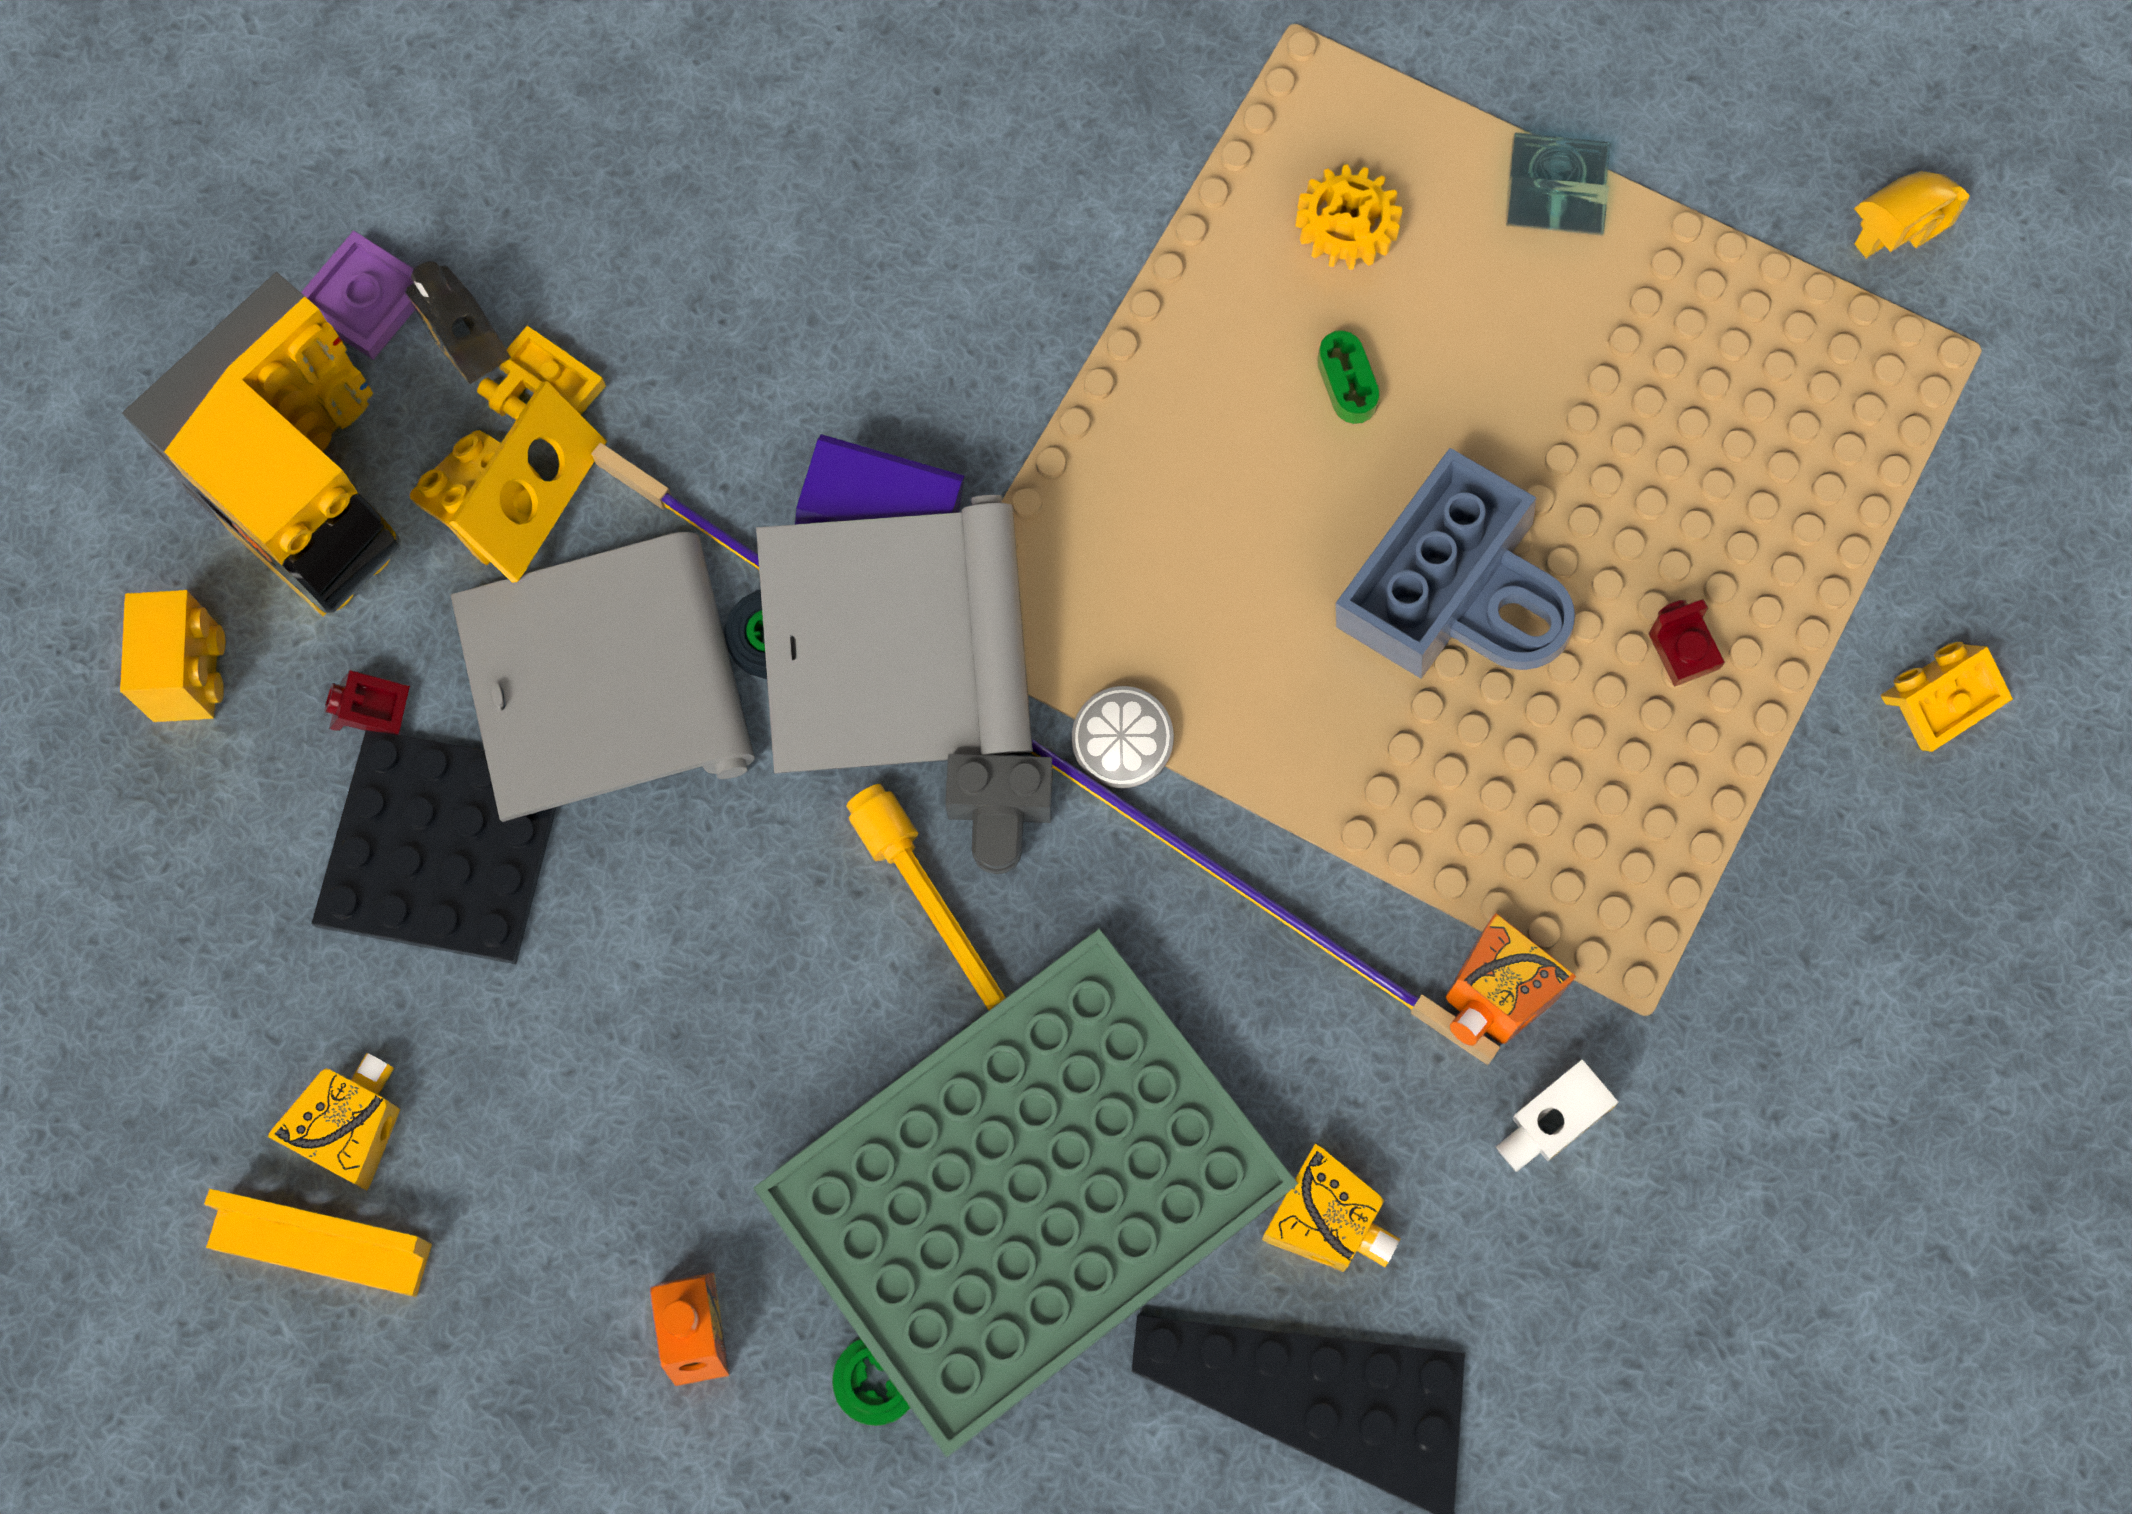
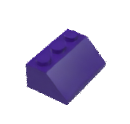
M820 434L796 507L795 525L959 513L965 476Z

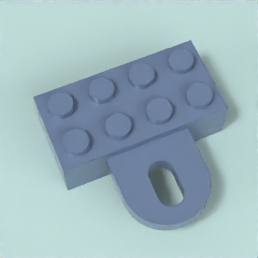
M1449 448L1337 600L1336 627L1422 679L1451 637L1494 663L1506 668L1527 670L1544 666L1556 659L1568 645L1573 631L1575 612L1568 591L1556 578L1512 553L1533 525L1536 497ZM1506 604H1519L1543 618L1549 624L1550 629L1544 635L1530 636L1504 621L1499 615V610Z

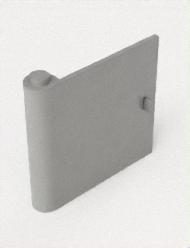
M981 495L971 498V506L963 508L960 513L756 527L775 774L948 760V754L1008 756L1033 752L1014 514L1011 504L1002 503V496Z
M678 532L523 574L519 582L512 583L509 579L450 594L499 819L502 822L701 766L706 772L717 774L719 779H731L746 773L747 766L754 761L755 756L700 537L696 533ZM502 690H503L504 698H505V702H506V707H505V709L503 708L504 699H503V695H502Z

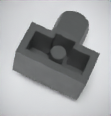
M948 754L945 799L948 820H973L972 854L978 867L992 874H1002L1009 872L1017 866L1022 854L1023 822L1051 823L1052 757Z

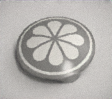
M1129 686L1108 688L1092 696L1079 710L1072 729V747L1081 768L1095 781L1114 788L1136 787L1160 775L1171 755L1174 743L1172 722L1164 706L1148 692Z

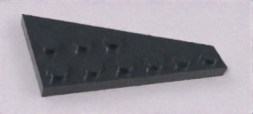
M1137 1315L1132 1373L1428 1513L1454 1514L1465 1353Z

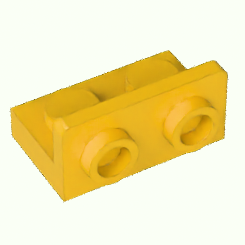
M1963 642L1948 644L1935 652L1934 657L1936 660L1923 668L1910 669L1898 675L1893 681L1895 686L1880 695L1886 705L1900 707L1921 750L1933 752L2013 700L1987 646L1965 645Z

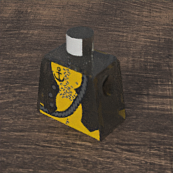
M428 261L418 265L413 270L411 277L414 283L407 287L405 294L429 335L469 384L477 381L511 358L475 298L447 265L439 266L436 262ZM464 321L471 333L465 337H456L452 332V327Z

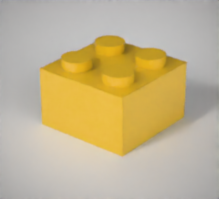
M188 590L125 594L120 692L153 722L214 719L215 703H221L223 700V680L220 673H216L217 655H223L225 652L224 630Z

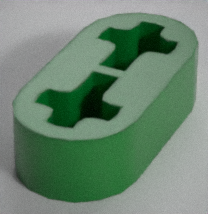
M1343 330L1334 331L1326 335L1321 341L1317 357L1318 368L1338 417L1352 424L1364 423L1375 414L1380 396L1379 387L1359 338L1351 332ZM1334 348H1339L1342 354H1349L1346 371L1343 370L1338 357L1331 358ZM1349 384H1353L1358 397L1366 396L1362 407H1357L1354 401H1347L1350 390Z

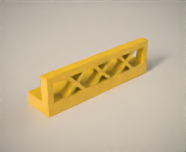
M214 1189L208 1190L204 1205L218 1211L206 1248L417 1297L432 1246L431 1243L413 1235Z

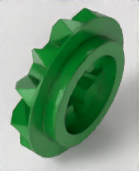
M862 1339L855 1341L843 1351L834 1367L832 1386L837 1403L850 1418L862 1424L880 1426L898 1421L911 1407L891 1380L885 1383L888 1391L886 1395L889 1399L886 1403L874 1390L861 1391L855 1394L854 1390L862 1387L861 1383L868 1379L865 1359L868 1358L871 1365H875L880 1372L884 1371Z

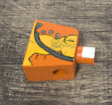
M1495 913L1477 938L1446 995L1448 1003L1460 1011L1450 1023L1451 1032L1459 1041L1471 1046L1475 1045L1485 1032L1497 1042L1506 1044L1551 1007L1572 983L1576 975Z
M714 1272L661 1282L650 1287L660 1362L673 1384L679 1386L729 1376ZM698 1362H701L700 1364H696V1365L684 1366V1365L690 1364V1363H698Z

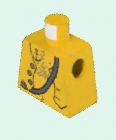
M366 1053L350 1080L325 1068L277 1122L267 1137L367 1191L372 1183L400 1112L397 1106L378 1096L395 1068Z
M1315 1144L1295 1178L1298 1185L1286 1194L1265 1231L1262 1240L1342 1272L1347 1269L1356 1251L1386 1267L1401 1239L1372 1223L1384 1199L1326 1150Z

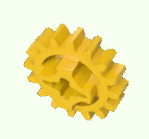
M1346 164L1343 165L1341 175L1335 176L1329 168L1324 169L1322 183L1311 178L1308 181L1307 192L1300 193L1297 206L1299 211H1297L1295 227L1302 228L1300 242L1301 244L1314 243L1311 254L1314 258L1321 256L1323 253L1328 254L1330 267H1334L1339 259H1346V265L1351 270L1354 269L1356 259L1362 258L1370 266L1374 262L1375 251L1386 256L1389 253L1390 240H1397L1400 229L1398 223H1400L1402 207L1395 205L1398 193L1396 190L1383 191L1386 179L1384 176H1380L1374 181L1367 179V167H1363L1358 175H1351V169ZM1326 200L1327 207L1322 208L1321 215L1317 216V209ZM1380 218L1379 227L1371 234L1370 227L1374 225L1375 219Z

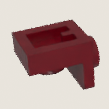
M1683 599L1663 607L1658 612L1659 616L1648 633L1674 687L1720 670L1725 663L1703 619L1708 610L1704 599L1688 604Z
M349 670L340 684L332 683L329 689L324 712L332 714L329 729L340 731L345 725L364 731L398 735L410 686Z

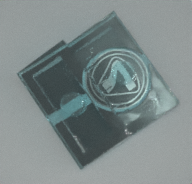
M1515 133L1512 138L1506 226L1602 236L1604 234L1609 186L1606 183L1611 142Z

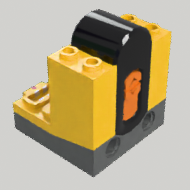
M276 271L129 405L122 414L187 493L323 617L326 613H334L336 610L343 608L366 581L373 575L381 572L389 560L401 549V540L386 520L357 492L344 471L322 452L329 445L331 434L338 427L341 429L346 428L366 410L369 405L367 400L374 393L361 372L353 366L346 354L347 349L334 327L326 321L319 308Z

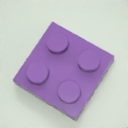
M353 230L301 293L319 308L326 321L334 327L340 339L374 360L416 308L413 303L418 307L425 298L419 292L411 275L413 274L417 282L422 284L427 294L433 289L429 278Z

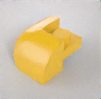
M1919 171L1900 177L1854 208L1863 219L1860 223L1863 229L1854 245L1865 258H1868L1885 246L1892 252L1907 241H1910L1915 248H1918L1954 225L1966 206L1970 195L1944 174Z

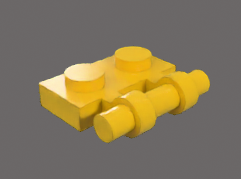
M527 325L506 349L507 352L504 351L496 361L500 370L508 376L500 385L489 377L484 378L477 387V393L487 399L489 407L499 415L505 416L508 414L517 420L526 406V403L521 401L519 396L526 388L534 393L541 382L548 381L580 415L589 407L606 385L601 376Z

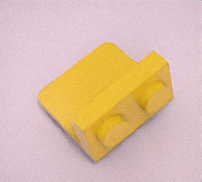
M476 430L470 435L461 438L454 445L453 451L437 467L422 475L417 486L411 491L410 499L418 507L448 526L468 550L487 566L490 561L449 523L501 444L481 430ZM529 463V466H530L532 472H533L538 478H540L541 480H543V479L539 476V474L534 470V468L530 465V463ZM508 481L500 493L501 508L506 517L512 522L523 524L528 520L532 511L530 494L522 484L516 481Z

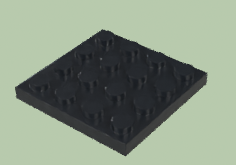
M366 730L311 924L321 929L517 964L557 807L502 822L499 819L485 750Z

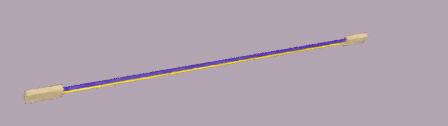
M599 443L591 453L597 466L661 509L667 508L759 570L757 553L671 496L669 488L602 443ZM1032 739L1033 752L1031 753L1036 757H1052V767L1406 1005L1411 1009L1410 1013L1486 1065H1489L1500 1046L1485 1036H1482L1473 1046L1459 1041L1450 1029V1023L1455 1019L1454 1015L1424 995L1418 998Z

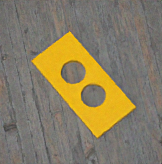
M548 381L541 382L449 523L512 583L519 582L593 465L594 459L591 453L599 443L605 445L607 441ZM537 438L549 442L556 450L559 458L557 475L551 481H544L538 478L532 472L528 463L529 447ZM508 481H516L522 484L530 494L532 511L528 520L523 524L512 522L506 517L501 508L500 493Z

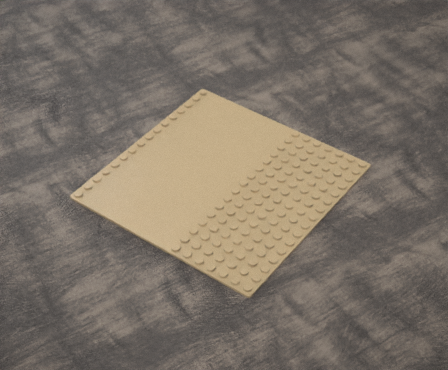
M1298 24L1290 25L1002 499V503L1013 506L1028 695L1075 720L1079 710L1086 701L1102 690L1118 686H1129L1148 692L1164 706L1173 726L1174 743L1171 755L1165 765L1166 768L1481 932L1495 913H1497L1576 975L1574 979L1576 982L1642 1016H1648L1655 1011L1981 354V347L1975 341L1604 168L1603 187L1581 188L1585 181L1586 169L1580 156L1578 158L1583 166V179L1577 189L1552 191L1565 195L1562 197L1547 195L1535 186L1531 177V166L1535 157L1541 151L1550 147H1559L1554 144L1540 149L1533 156L1528 172L1533 187L1542 195L1550 198L1549 229L1507 225L1513 139L1548 141ZM1346 164L1351 169V175H1358L1363 167H1367V179L1374 181L1376 178L1384 176L1386 179L1383 191L1396 190L1398 194L1395 205L1402 207L1400 223H1398L1400 225L1396 241L1390 240L1389 253L1385 256L1375 251L1374 262L1370 266L1362 258L1356 259L1354 269L1351 270L1346 265V259H1339L1334 267H1330L1328 254L1323 253L1317 258L1312 257L1314 243L1301 244L1300 235L1302 228L1295 227L1296 214L1299 211L1297 209L1300 193L1307 192L1308 181L1313 178L1322 183L1323 172L1327 168L1335 176L1341 175L1343 165ZM1572 197L1601 206V234L1559 230L1560 199ZM1326 200L1317 209V216L1321 215L1322 208L1327 207ZM1380 218L1375 219L1374 225L1370 227L1371 234L1379 227ZM1343 330L1351 332L1359 338L1379 387L1380 396L1375 414L1364 423L1352 424L1338 417L1318 368L1317 357L1321 341L1326 335L1334 331ZM1334 348L1331 358L1338 357L1343 370L1346 371L1349 354H1342L1339 348ZM1349 384L1350 390L1347 401H1354L1357 407H1362L1366 396L1358 397L1353 384ZM1449 448L1536 497L1533 525L1512 553L1556 578L1568 591L1575 612L1573 631L1568 645L1556 659L1544 666L1527 670L1506 668L1494 663L1451 637L1423 678L1420 679L1336 627L1337 600ZM1683 599L1688 604L1704 599L1708 610L1703 619L1725 663L1720 670L1674 687L1648 633L1659 616L1658 612L1663 607ZM1506 604L1499 610V615L1504 621L1530 636L1544 635L1550 629L1549 624L1543 618L1519 604Z

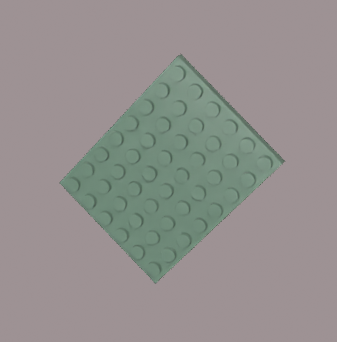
M1098 929L753 1187V1189L933 1440L948 1458L1282 1199L1298 1183L1103 932Z

